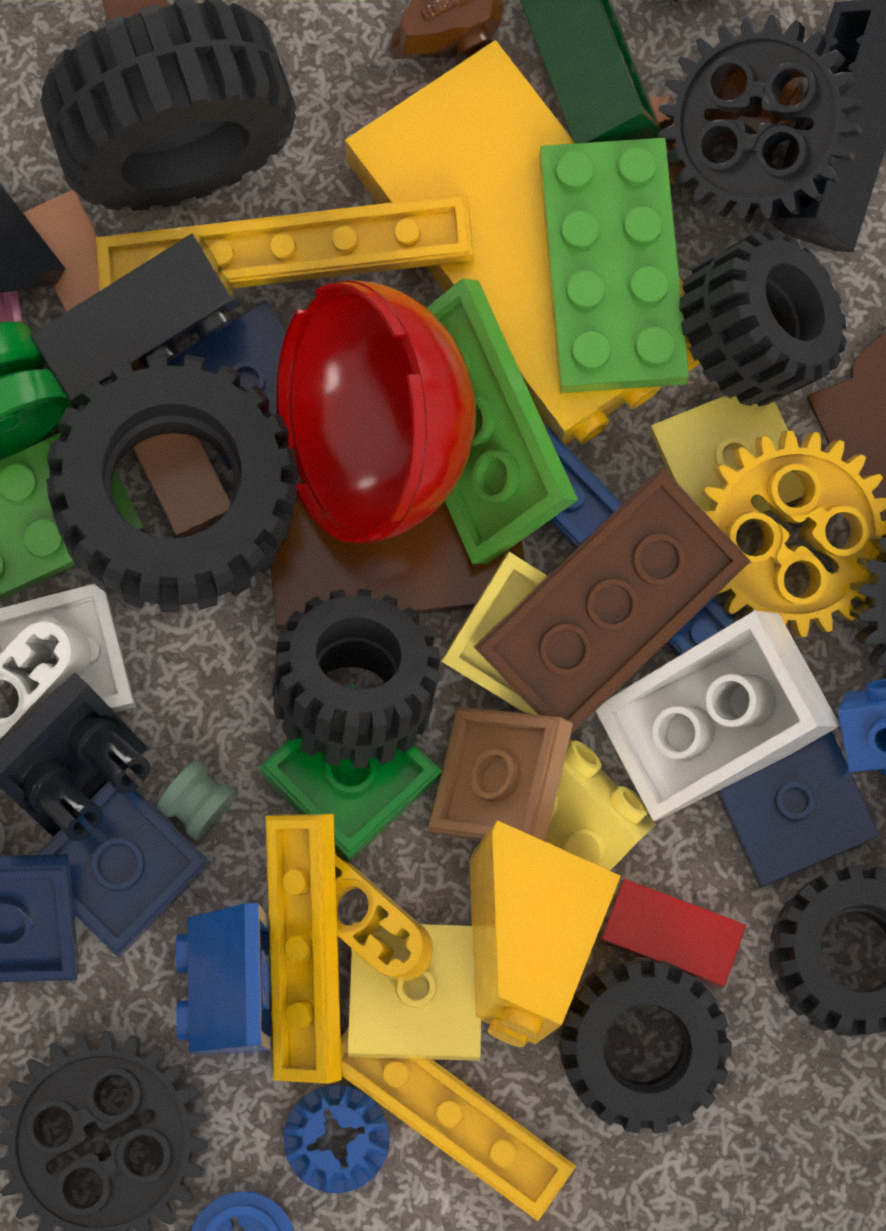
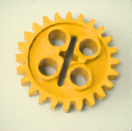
M794 431L781 432L778 450H776L773 442L767 435L760 436L755 441L756 457L744 447H738L732 450L734 460L738 466L736 470L723 464L716 465L713 468L716 476L723 484L720 489L716 487L700 488L699 492L712 503L710 511L704 512L737 547V530L746 520L751 519L756 522L763 533V542L759 550L752 555L745 554L751 562L719 592L728 591L730 593L723 607L728 614H734L744 606L747 607L745 616L754 610L779 613L785 625L790 620L791 628L797 637H807L810 619H813L816 626L822 632L828 633L833 631L832 612H835L844 620L853 621L856 619L850 616L849 610L853 609L850 601L855 598L865 603L866 596L851 590L850 584L858 581H868L870 574L861 568L856 561L858 558L876 559L879 551L873 546L869 538L872 534L880 537L886 534V521H881L880 512L886 509V498H874L872 491L880 484L883 477L881 474L869 475L863 478L859 475L866 460L863 454L854 455L844 462L841 458L845 442L841 440L832 441L824 451H821L820 433L811 432L807 433L801 448H799ZM789 471L798 475L804 486L803 497L794 507L784 504L778 493L779 481ZM754 495L760 496L768 508L781 521L785 523H802L803 526L798 532L799 536L815 550L828 556L836 564L835 572L829 573L820 560L806 547L800 545L786 546L785 542L790 536L788 531L771 517L755 508L751 503L752 497ZM836 513L846 518L851 529L849 539L840 548L833 547L827 540L825 533L826 524ZM799 561L808 569L810 580L807 590L800 596L794 597L785 588L784 574L791 564Z

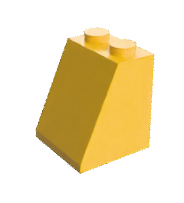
M497 820L474 849L469 861L476 1017L490 1024L488 1033L493 1037L513 1046L525 1047L527 1041L537 1044L563 1024L621 875Z

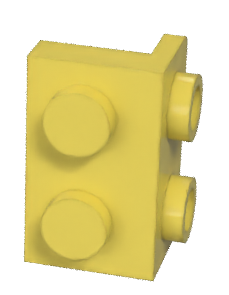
M570 739L546 842L611 871L656 824L647 815V808L634 791L624 786L619 787L601 770L602 765L599 758L588 746Z

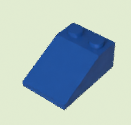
M244 903L188 917V934H177L176 936L177 973H188V1000L177 1001L176 1023L178 1040H189V1053L272 1052L269 919L259 903Z

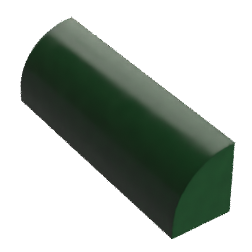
M520 0L575 144L659 138L658 132L662 129L611 0Z

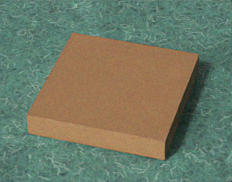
M457 707L427 831L446 837L481 842L498 820L546 842L573 723L561 717Z

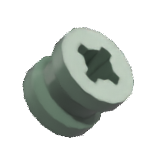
M196 759L169 785L158 801L156 808L166 817L176 816L185 823L186 833L198 842L210 832L235 801L238 792L227 783L217 784L209 777V768L199 759Z

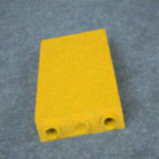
M495 40L345 139L346 161L378 204L467 194L474 261L425 267L444 292L462 278L479 281L543 423L565 445L575 438L580 444H584L608 427L611 422L607 417L609 414L627 403L630 409L641 406L660 390L661 386L560 393L539 153L540 146L575 143ZM679 278V281H680V291H681V297H682V296L685 295V292H684V290H683V288H682V286H683L684 283H683V281ZM685 336L688 370L690 372L700 362L698 359L694 361L689 350L691 347L690 341Z

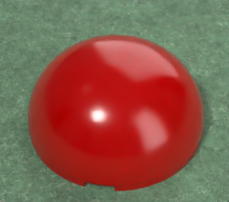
M351 280L329 283L315 289V293L318 295L312 300L307 309L296 310L287 328L277 371L276 411L277 414H281L289 430V446L291 449H295L297 470L302 481L301 484H296V493L308 514L321 529L338 540L350 543H371L393 538L411 530L433 514L452 493L464 472L471 453L476 420L475 395L470 372L463 354L450 332L428 308L409 295L382 284Z

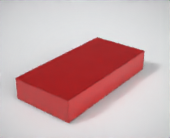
M624 878L600 942L640 957H648L662 962V960L669 962L695 978L723 988L728 980L746 924Z

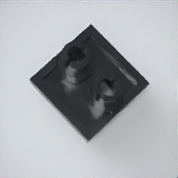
M74 672L21 726L0 744V788L52 837L62 829L69 839L82 841L89 837L91 833L78 821V817L83 816L95 829L99 827L103 820V811L90 799L108 781L120 793H130L139 786L126 775L125 771L128 768L131 769L144 782L150 773V763L142 754L148 747L103 699Z

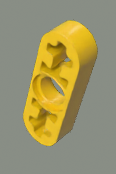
M335 851L337 936L383 975L397 980H410L421 975L429 966L433 956V943L427 930L350 862H346ZM361 889L368 899V911L359 923L345 925L339 917V902L347 892ZM382 926L389 933L403 939L410 935L406 942V947L411 952L409 959L404 962L394 958L389 962L394 953L392 947L382 938L372 934Z

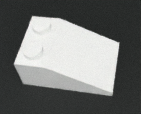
M755 610L610 697L596 710L653 821H658L791 755L840 726L780 614Z

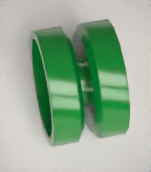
M20 321L0 322V460L47 439L59 428L58 423L67 407L72 408V401L69 400L54 373L47 369H42L46 364V360L31 337V334L34 332L30 326Z

